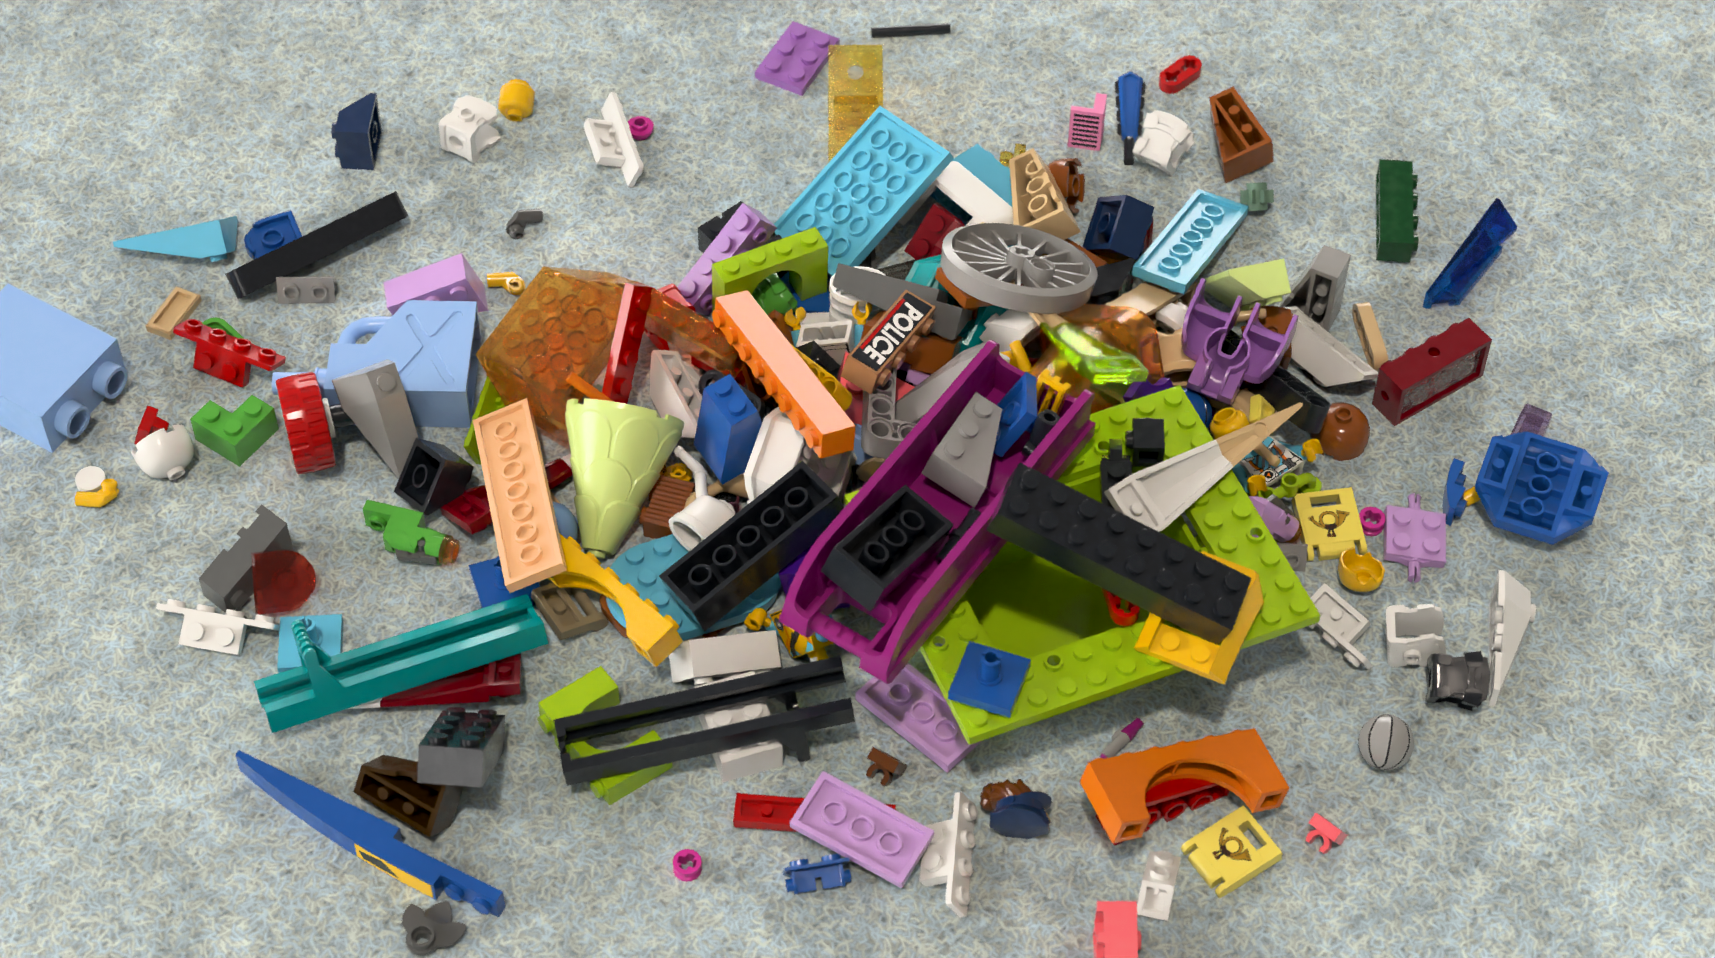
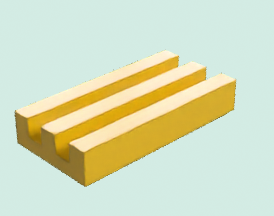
M1046 368L1040 373L1036 383L1037 405L1045 385L1049 386L1039 413L1049 409L1057 391L1058 394L1051 410L1059 416L1071 385L1067 382L1061 384V378L1057 375L1051 377V371Z

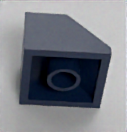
M369 93L340 110L337 122L332 123L331 136L332 139H336L335 157L340 159L341 169L374 170L382 134L376 93Z
M1129 195L1098 197L1082 247L1096 255L1120 261L1130 258L1137 261L1144 249L1143 242L1146 232L1153 221L1154 207Z

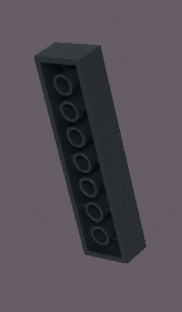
M1022 463L1018 464L1009 477L986 531L1217 645L1232 631L1252 579Z

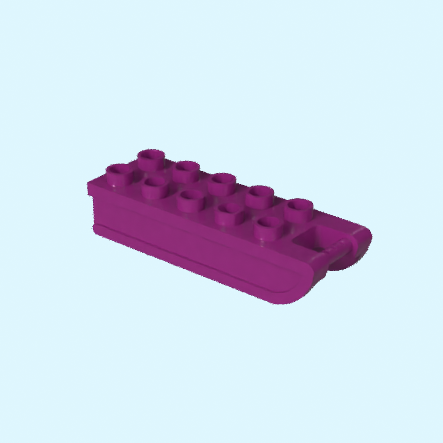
M989 340L815 541L791 583L782 613L779 616L780 623L808 638L815 632L861 658L859 668L886 684H890L1007 542L986 531L1004 487L1018 464L1022 463L1057 481L1095 434L1096 423L1090 421L1091 403L1094 400L1095 394L1085 389L1077 399L1067 395L1059 414L1060 420L1028 458L1021 454L1024 445L1030 439V433L1024 431L1002 457L993 453L987 486L975 507H972L923 475L922 471L932 453L973 395L977 392L997 405L1025 373L1006 362L1000 356V344L993 340ZM1047 384L1037 405V415L1049 389ZM1057 391L1055 392V395H1054V397H1053V400H1052V402H1051L1050 407H1049L1048 410H1051V408H1052V406H1053V403H1054V401H1055V398H1056V396H1057V394H1058ZM905 484L954 524L952 529H957L971 508L982 513L968 531L966 530L963 537L940 564L935 561V557L950 539L949 536L946 537L942 546L871 612L821 572L832 549ZM848 603L885 625L871 641L828 616L837 605Z

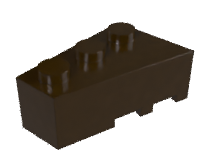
M381 755L361 765L353 792L421 833L431 837L452 825L464 786L417 783L418 761Z

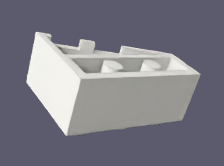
M776 630L687 640L682 642L669 655L673 683L694 681L695 685L713 682L715 677L723 676V679L750 671L760 674L781 667Z

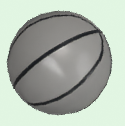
M1382 714L1369 719L1364 724L1359 733L1358 746L1362 757L1369 765L1387 771L1397 769L1409 760L1414 750V737L1412 730L1404 720L1390 714Z

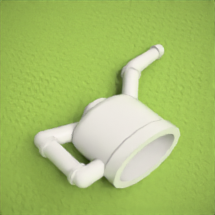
M677 446L674 450L675 456L679 457L693 472L696 499L681 512L676 513L669 519V527L679 543L690 551L735 515L733 506L725 500L708 495L707 471L683 447Z

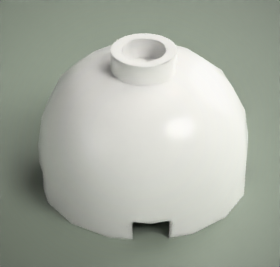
M172 425L175 430L168 433L164 428L159 429L135 445L138 451L132 450L131 454L145 474L152 478L164 479L168 477L169 480H174L185 473L184 469L190 464L194 455V445L184 425Z

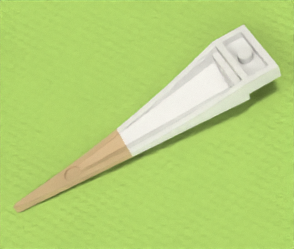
M1297 403L1192 450L1133 473L1104 493L1116 511L1160 532L1303 406V403Z

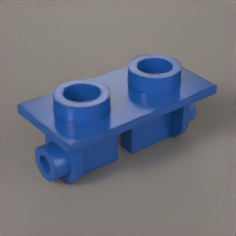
M840 854L822 856V862L809 864L808 859L789 862L790 867H786L783 870V875L790 874L791 879H785L787 892H793L795 895L797 893L816 891L815 878L820 877L822 889L845 887V883L851 882L850 870H843V865L848 864L849 858L841 859Z

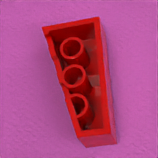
M1178 778L1157 784L1145 793V802L1150 820L1144 832L1149 831V826L1161 818L1169 822L1181 815L1188 806L1193 811L1227 796L1230 791L1218 784L1194 778ZM1096 814L1095 817L1097 818V820H1098L1099 823L1101 824L1102 828H1103L1104 831L1106 832V830H1105L1103 824L1101 823V821H1100L1098 815ZM1122 842L1113 843V845L1115 846V845L1120 844V843H1122Z

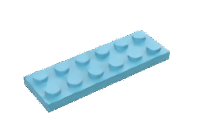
M1197 189L1134 264L1132 276L1140 278L1144 282L1165 287L1171 292L1185 294L1246 218L1249 206Z

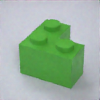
M251 395L233 413L210 400L190 418L195 439L239 467L279 430L275 409L254 395Z

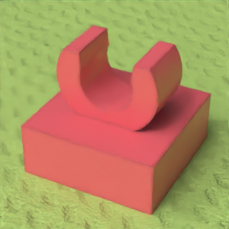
M1315 813L1308 822L1316 829L1307 834L1306 841L1312 844L1315 838L1322 836L1324 843L1319 851L1324 854L1330 851L1332 841L1341 845L1348 836L1318 813Z

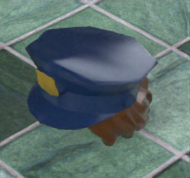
M1018 779L1016 783H1012L1009 780L994 784L988 783L982 788L980 805L984 810L992 812L990 814V828L1006 837L1031 839L1049 833V823L1051 821L1046 812L1052 804L1049 795L1040 791H1031L1022 779Z

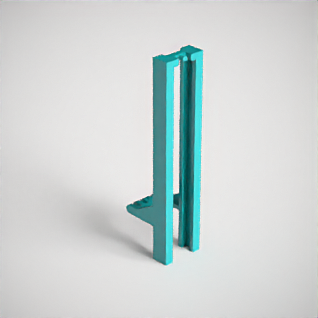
M528 594L334 656H329L310 639L304 623L301 620H295L292 622L291 628L302 666L256 680L254 684L261 707H264L271 732L274 733L548 644L544 623L534 610Z

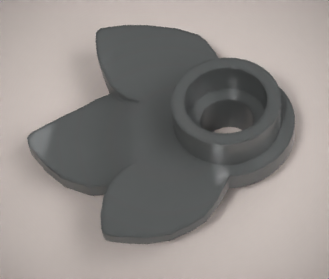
M446 900L433 905L426 911H423L417 905L410 904L402 915V925L407 932L406 946L412 954L417 956L429 955L436 948L453 946L462 939L467 928L463 923L452 922L451 907ZM421 938L428 939V941L425 943H417V941Z

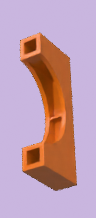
M1255 728L1242 731L1234 730L1228 734L1218 736L1208 735L1202 739L1188 742L1180 741L1174 745L1164 747L1154 746L1144 751L1135 753L1125 752L1119 756L1105 759L1096 758L1088 762L1080 780V784L1112 843L1142 837L1150 820L1145 802V793L1157 784L1168 780L1194 778L1218 784L1237 795L1249 807L1252 813L1279 808L1290 788Z

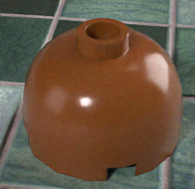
M1078 158L1054 160L1047 166L1054 176L1064 199L1067 198L1066 203L1071 213H1078L1080 210L1075 208L1077 200L1083 203L1085 194L1084 174H1079L1077 168L1082 166Z
M1344 402L1332 403L1321 432L1318 434L1310 433V438L1319 440L1323 456L1325 453L1333 456V460H1352L1364 452L1369 441L1370 426L1364 413L1356 406Z

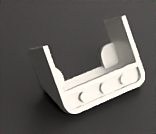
M951 161L898 221L904 226L938 187L972 216L967 225L982 222L1014 225L1013 208L956 161Z

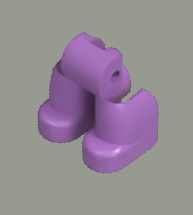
M1201 278L1185 314L1182 328L1181 345L1183 353L1192 360L1197 361L1188 379L1186 389L1231 406L1243 380L1259 384L1273 374L1290 346L1299 316L1294 314L1286 333L1279 334L1265 328L1259 322L1258 317L1261 304L1256 302L1237 349L1232 355H1227L1221 349L1229 331L1234 327L1239 316L1243 297L1238 295L1230 313L1219 311L1204 300L1206 279Z

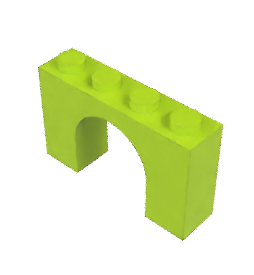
M817 228L807 229L713 263L712 310L714 311L715 299L717 297L748 290L752 295L754 289L761 281L783 270H789V283L801 301L827 292L828 245Z
M599 666L538 702L540 715L537 717L538 723L545 733H552L555 737V744L559 749L554 719L616 706L620 703L619 688L603 667ZM653 729L623 748L662 739ZM585 741L566 745L567 753L570 754L572 759L613 751L594 748ZM673 763L591 780L589 785L595 796L599 799L603 797L610 806L673 768Z

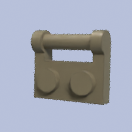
M554 583L532 589L531 599L559 640L590 630L597 632L605 628L609 623L604 613L597 610L582 588H559ZM569 595L574 596L582 610L587 615L586 617H583V615L581 614V612L579 611V609L577 608V606L575 605V603Z

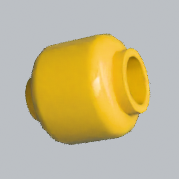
M512 79L505 83L500 89L498 109L501 114L513 122H519L522 118L529 117L533 112L535 92L526 81L520 79Z
M1229 407L1218 411L1214 415L1210 423V431L1215 440L1250 425L1243 411Z

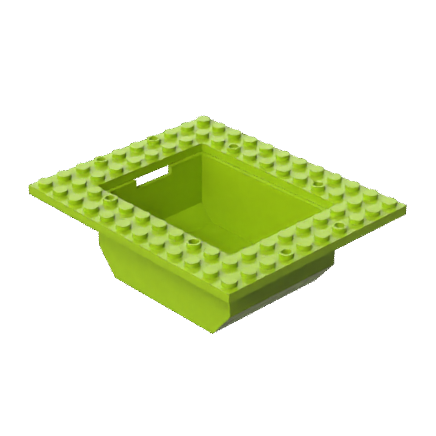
M1181 385L1090 414V421L1096 423L1095 434L1057 481L1101 503L1102 455H1108L1109 439H1122V455H1130L1131 461V449H1125V432L1131 431L1133 418L1164 419L1165 452L1163 461L1213 441V438ZM1132 467V474L1148 467ZM1232 469L1185 510L1187 517L1205 547L1200 548L1181 515L1160 531V533L1198 552L1210 553L1252 569L1259 574L1264 605L1255 618L1241 649L1319 622V611ZM859 490L844 495L845 505L852 500ZM1008 541L920 647V651L969 745L1185 670L1134 650L1150 614L1149 611L1140 607L1139 618L1136 623L1130 626L1117 625L1110 617L1101 587ZM1125 599L1121 600L1120 609H1123L1125 613H1129L1130 611H1127L1124 604ZM1167 620L1164 622L1165 625L1199 637ZM969 641L1031 659L1030 669L1010 718L948 699V691ZM940 643V644H942L943 646L938 647V646H935L934 644Z

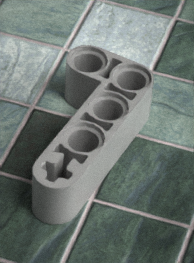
M895 368L892 369V374L883 387L879 385L872 394L863 390L861 448L866 454L873 457L887 459L916 425L912 422L895 419L897 372Z

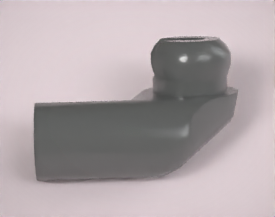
M538 208L516 211L506 224L507 234L513 239L521 238L523 236L522 233H524L523 228L527 223L542 222V210Z

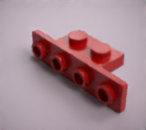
M187 319L174 326L173 329L174 334L196 342L194 369L242 388L249 383L251 364L267 371H273L285 364L286 361L285 356L277 354L273 349L259 347L247 339L231 336L222 329H214L203 325L201 321L196 319Z

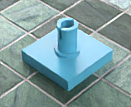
M342 614L280 617L278 673L302 666L291 624L295 620H301L304 623L310 639L329 656L342 653Z

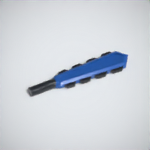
M1132 71L1119 76L1118 81L1115 82V93L1118 94L1115 99L1116 107L1119 108L1116 111V120L1120 122L1117 124V134L1121 136L1124 142L1123 163L1125 165L1134 164L1133 149L1137 137L1142 134V125L1139 123L1143 122V112L1141 109L1144 108L1145 98L1142 95L1145 94L1146 87L1143 78Z

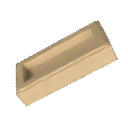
M176 286L145 325L147 332L172 340L176 335L173 333L174 326L184 322L191 316L201 303V296Z

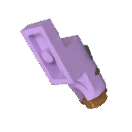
M1272 494L1267 499L1258 496H1248L1275 540L1285 544L1298 540L1302 532L1301 524L1295 517V514L1277 496Z

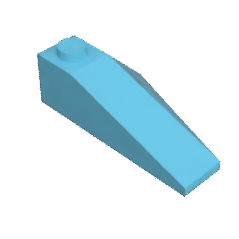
M237 216L121 239L113 241V245L117 248L192 258L210 257V261L213 262L227 259L226 253L236 250L238 220Z

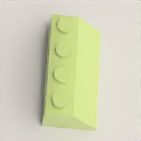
M1284 259L1229 269L1205 278V291L1231 309L1238 295L1243 297L1241 311L1251 310L1256 302L1261 304L1260 307L1283 301V295L1291 293Z

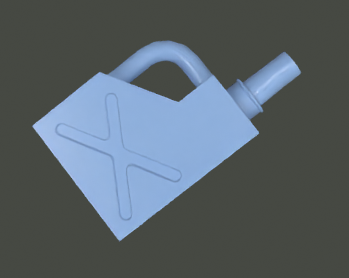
M407 300L393 316L364 317L350 323L341 332L338 342L331 343L327 368L317 367L314 373L317 377L322 398L328 399L329 406L340 404L332 383L333 379L388 359L395 362L415 427L470 428L482 341L477 301ZM376 333L366 344H356L360 337ZM273 372V395H278L276 380L307 372Z

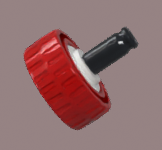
M314 372L295 374L276 380L296 473L306 474L334 467L336 459L332 438L336 437L335 429L355 425V423L345 413L340 404L329 406L328 399L322 398Z

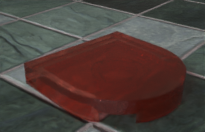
M286 549L251 553L256 614L278 613L298 609L309 598L310 594L313 593L316 584L315 571L311 563L303 555Z

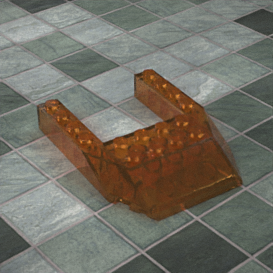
M543 266L476 353L477 359L499 393L504 405L508 406L527 398L534 416L535 425L569 445L565 420L567 400L578 399L579 403L584 394L565 380L573 371L592 385L608 365L625 283H642L609 272ZM652 289L651 302L644 326L645 329L722 374H731L735 379L746 365V362L741 360L734 346L727 342L726 336L720 328H717L710 320L657 289ZM665 465L659 473L660 475H664L667 472Z

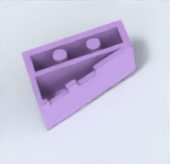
M462 253L384 282L386 304L392 315L407 300L477 301L478 312L488 311L484 284Z

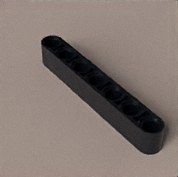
M395 191L225 275L237 299H240L275 282L276 277H285L408 217V214Z
M1232 330L1229 331L1221 351L1227 355H1232L1242 337ZM1278 365L1273 374L1259 384L1243 380L1242 385L1255 395L1260 394L1277 412L1297 403H1303V406L1288 420L1303 431L1314 434L1321 432L1331 406L1330 402L1283 367Z

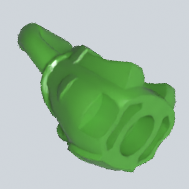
M777 273L766 277L757 285L752 293L753 298L767 315L773 310L783 315L790 309L793 310V313L796 312L798 301Z

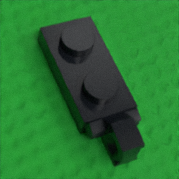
M1109 439L1108 455H1102L1100 461L1101 503L1112 509L1114 507L1104 492L1132 474L1130 455H1122V439Z

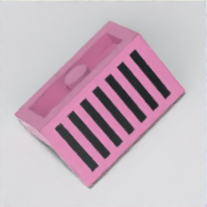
M1096 93L1093 108L1071 106L1068 147L1100 151L1104 132L1107 94Z

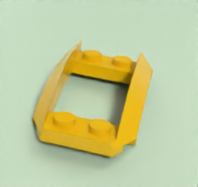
M1201 551L1200 553L1252 578L1232 631L1223 639L1219 646L1165 625V619L1150 612L1134 650L1225 685L1227 676L1259 611L1263 608L1264 600L1259 574L1256 571Z

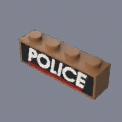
M905 290L847 356L841 377L869 394H872L879 385L883 387L889 380L892 369L898 370L906 358V353L908 351L912 353L916 349L922 334L927 336L935 324V320L932 317L936 307Z

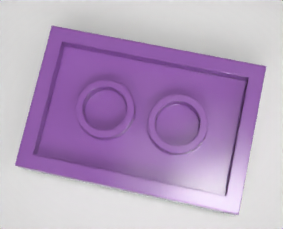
M792 21L756 69L755 78L803 96L839 47L840 38Z

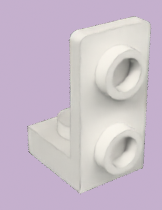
M1167 851L1149 852L1137 904L1138 915L1168 921L1181 862L1180 857L1174 856Z

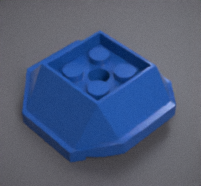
M1526 431L1513 433L1505 437L1502 435L1492 437L1476 480L1475 490L1494 527L1553 545L1592 525L1609 472L1603 466H1599L1596 460L1583 448Z

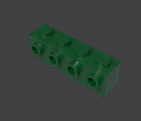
M1379 159L1376 174V260L1410 263L1412 251L1417 252L1419 236L1414 235V231H1417L1418 214H1413V210L1417 209L1418 193H1413V189L1416 190L1418 174L1413 173V161Z

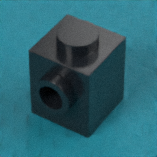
M1132 419L1131 431L1125 432V449H1131L1132 467H1151L1163 462L1165 452L1164 419Z

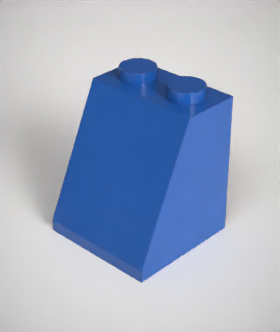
M731 374L704 388L694 439L695 448L722 485L745 472L762 425L758 410Z

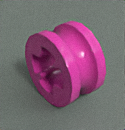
M1365 507L1360 511L1359 517L1364 535L1377 536L1384 528L1385 514L1376 507Z
M683 849L675 854L672 862L676 878L689 882L701 875L702 861L696 851ZM688 861L693 862V867L688 866L686 870L682 869V864H687Z

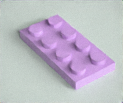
M909 663L906 664L890 684H886L873 677L855 693V700L947 773L982 742L968 744L940 688Z
M822 771L790 821V828L843 857L849 858L852 862L900 888L904 886L934 837V831L824 771Z

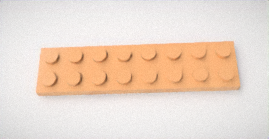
M525 398L473 420L504 582L509 593L567 570L532 406L528 399Z

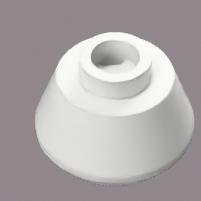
M1181 302L1168 304L1157 311V324L1165 331L1169 330L1174 333L1176 330L1183 328L1188 307Z

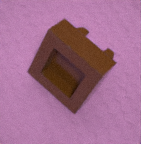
M872 747L867 758L875 762V764L868 768L866 776L874 778L877 771L882 770L884 777L880 784L888 786L893 780V773L902 776L908 765L883 750Z

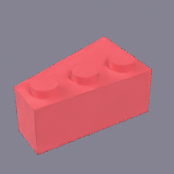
M1097 901L1093 927L1094 958H1138V950H1141V930H1137V901Z

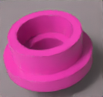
M636 116L628 121L630 132L635 140L649 138L654 130L653 122L648 117Z

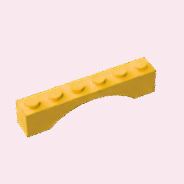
M559 533L567 570L548 579L559 588L575 587L589 589L603 594L616 602L623 610L627 636L634 648L657 667L683 642L677 632L680 628L677 622L668 614L664 617L660 615L657 606L648 598L644 601L639 598L640 594L631 584L627 582L623 585L619 582V576L611 568L603 569L600 566V561L591 552L583 553L581 546L571 536L566 539Z

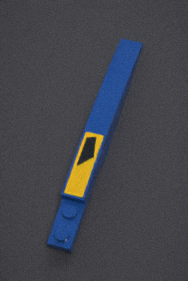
M238 750L235 754L239 770L269 796L342 848L394 879L435 900L444 891L451 899L456 901L462 899L472 904L478 912L485 915L491 913L500 917L506 908L503 891L404 844L399 827L247 753Z

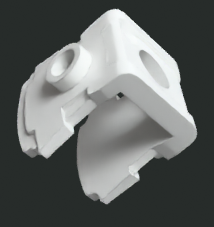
M466 95L458 98L453 105L452 112L445 115L439 122L441 149L453 152L475 163L480 158L481 151L486 147L491 148L501 140L499 131L488 125L498 118L496 114L497 108L476 97Z
M1154 110L1153 113H1147L1143 125L1145 130L1143 136L1135 144L1133 154L1138 161L1148 163L1173 176L1177 170L1180 158L1195 143L1193 141L1194 134L1188 129V125L1178 117L1167 112Z
M1435 604L1417 605V608L1412 609L1405 607V605H1391L1387 607L1386 646L1387 663L1389 666L1402 667L1409 664L1427 667V659L1431 654H1446L1444 638L1438 636L1441 635L1444 628V615L1441 607H1436ZM1403 635L1417 636L1416 638H1396V636Z

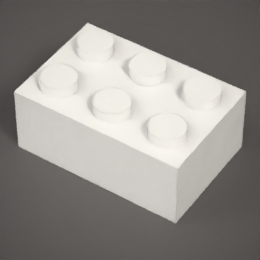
M750 671L747 673L728 677L718 681L699 685L694 688L755 675V672ZM764 700L698 716L703 730L771 714ZM776 739L712 753L722 783L783 766V746Z

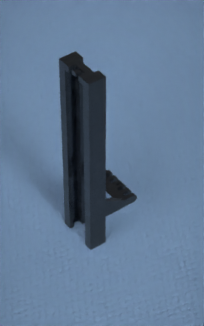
M836 656L554 719L567 786L775 739L794 750L799 762L808 761L810 754L806 732L855 722L851 698L801 709L798 706L796 693L846 682L841 657ZM775 698L786 706L787 712L571 760L570 754L567 753V744Z

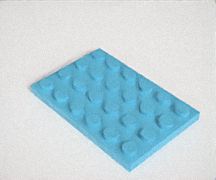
M879 106L775 222L774 225L777 227L775 236L780 235L782 238L816 227L828 245L829 276L832 277L836 273L838 263L851 267L859 266L951 163L954 157L949 151L882 106Z

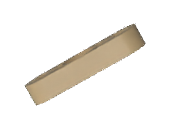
M1369 302L1355 303L1352 308L1353 321L1367 363L1378 372L1380 366L1388 361L1387 350L1371 304Z

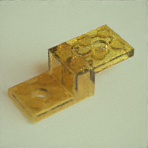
M828 45L829 163L879 106L883 107L882 45ZM851 67H860L863 70L862 77L859 79L850 78L848 70Z

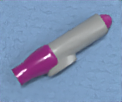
M1136 718L1127 726L1120 727L1113 734L1111 743L1100 753V758L1114 757L1136 736L1139 729L1144 725L1143 721Z

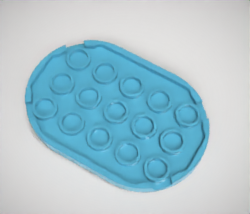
M673 534L628 549L610 567L619 576V582L623 585L627 582L631 584L640 594L639 598L643 601L648 598L657 606L660 615L664 617L668 614L677 622L680 627L677 632L682 640L691 639L743 622L748 614L756 608H762L766 611L775 602V598L782 587L778 572L704 632L671 596L659 575L689 552ZM606 597L611 614L618 623L626 628L623 610L616 602Z

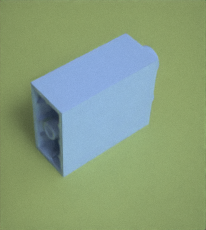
M8 283L0 291V426L53 453L67 437L73 439L84 432L90 420V413L105 398L113 399L122 392L127 382L128 372L123 362L117 338Z

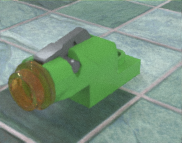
M366 500L363 507L366 526L376 531H384L385 550L396 553L398 560L437 565L455 563L460 549L459 540L454 539L452 535L426 528L423 512Z

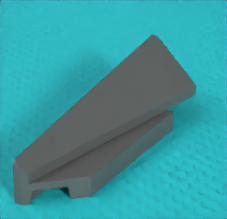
M838 263L833 281L834 287L886 311L905 290H908L936 307L932 317L935 320V324L931 331L949 340H955L972 317L973 311L947 304L949 292Z

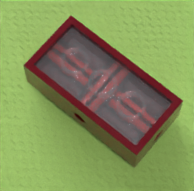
M1470 318L1460 323L1452 324L1446 331L1437 336L1432 335L1423 344L1416 348H1409L1400 357L1392 361L1388 360L1380 366L1372 405L1393 426L1400 424L1482 377L1492 339Z

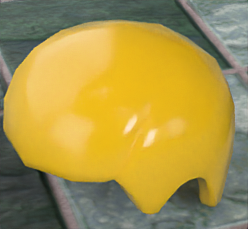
M1352 547L1341 553L1338 563V575L1341 583L1346 588L1356 592H1370L1382 584L1385 569L1379 560L1372 557L1370 552L1358 555L1355 552V548Z

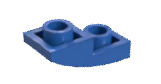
M1455 458L1448 473L1442 505L1443 513L1446 514V524L1449 526L1452 525L1456 516L1462 517L1467 505V501L1463 500L1466 489L1463 485L1467 477L1462 474L1465 462Z

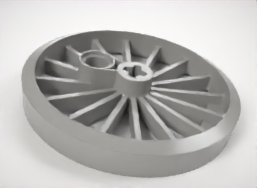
M1004 223L965 225L949 232L942 244L940 265L947 278L956 287L979 300L1010 310L1047 314L1077 309L1090 299L1098 276L1095 264L1080 249L1054 235L1025 226ZM1013 279L1015 280V284L1009 283Z

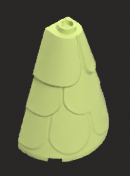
M584 398L583 404H578V399H569L566 404L565 420L571 452L570 464L576 491L574 503L582 549L591 552L596 558L605 559L606 554L614 555L641 513V505L660 477L659 473L682 436L684 422L669 414H665V418H660L656 410L631 404Z

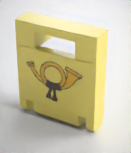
M1352 487L1299 493L1292 498L1291 502L1295 518L1299 521L1298 530L1302 544H1308L1306 561L1314 560L1313 548H1317L1319 561L1340 558L1343 551L1352 547L1355 548L1354 543L1357 545L1359 555L1367 553V544ZM1336 502V505L1313 508L1311 504Z
M1244 805L1189 839L1181 846V851L1184 855L1191 853L1188 861L1211 889L1223 880L1224 883L1215 889V893L1219 898L1234 891L1282 860V851ZM1247 828L1250 829L1263 847L1258 850L1254 848L1243 834L1247 831Z

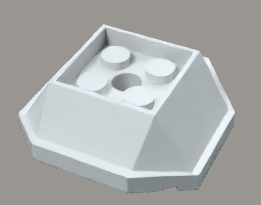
M777 407L764 417L744 473L745 488L749 498L747 504L752 502L802 461L838 495L842 502L852 474V466L855 465L857 460L854 449L820 459L816 452L808 447L805 438L799 430L794 429L792 421Z

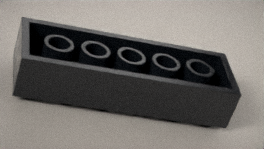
M802 461L659 575L671 596L705 632L814 544L844 509V506L838 495Z

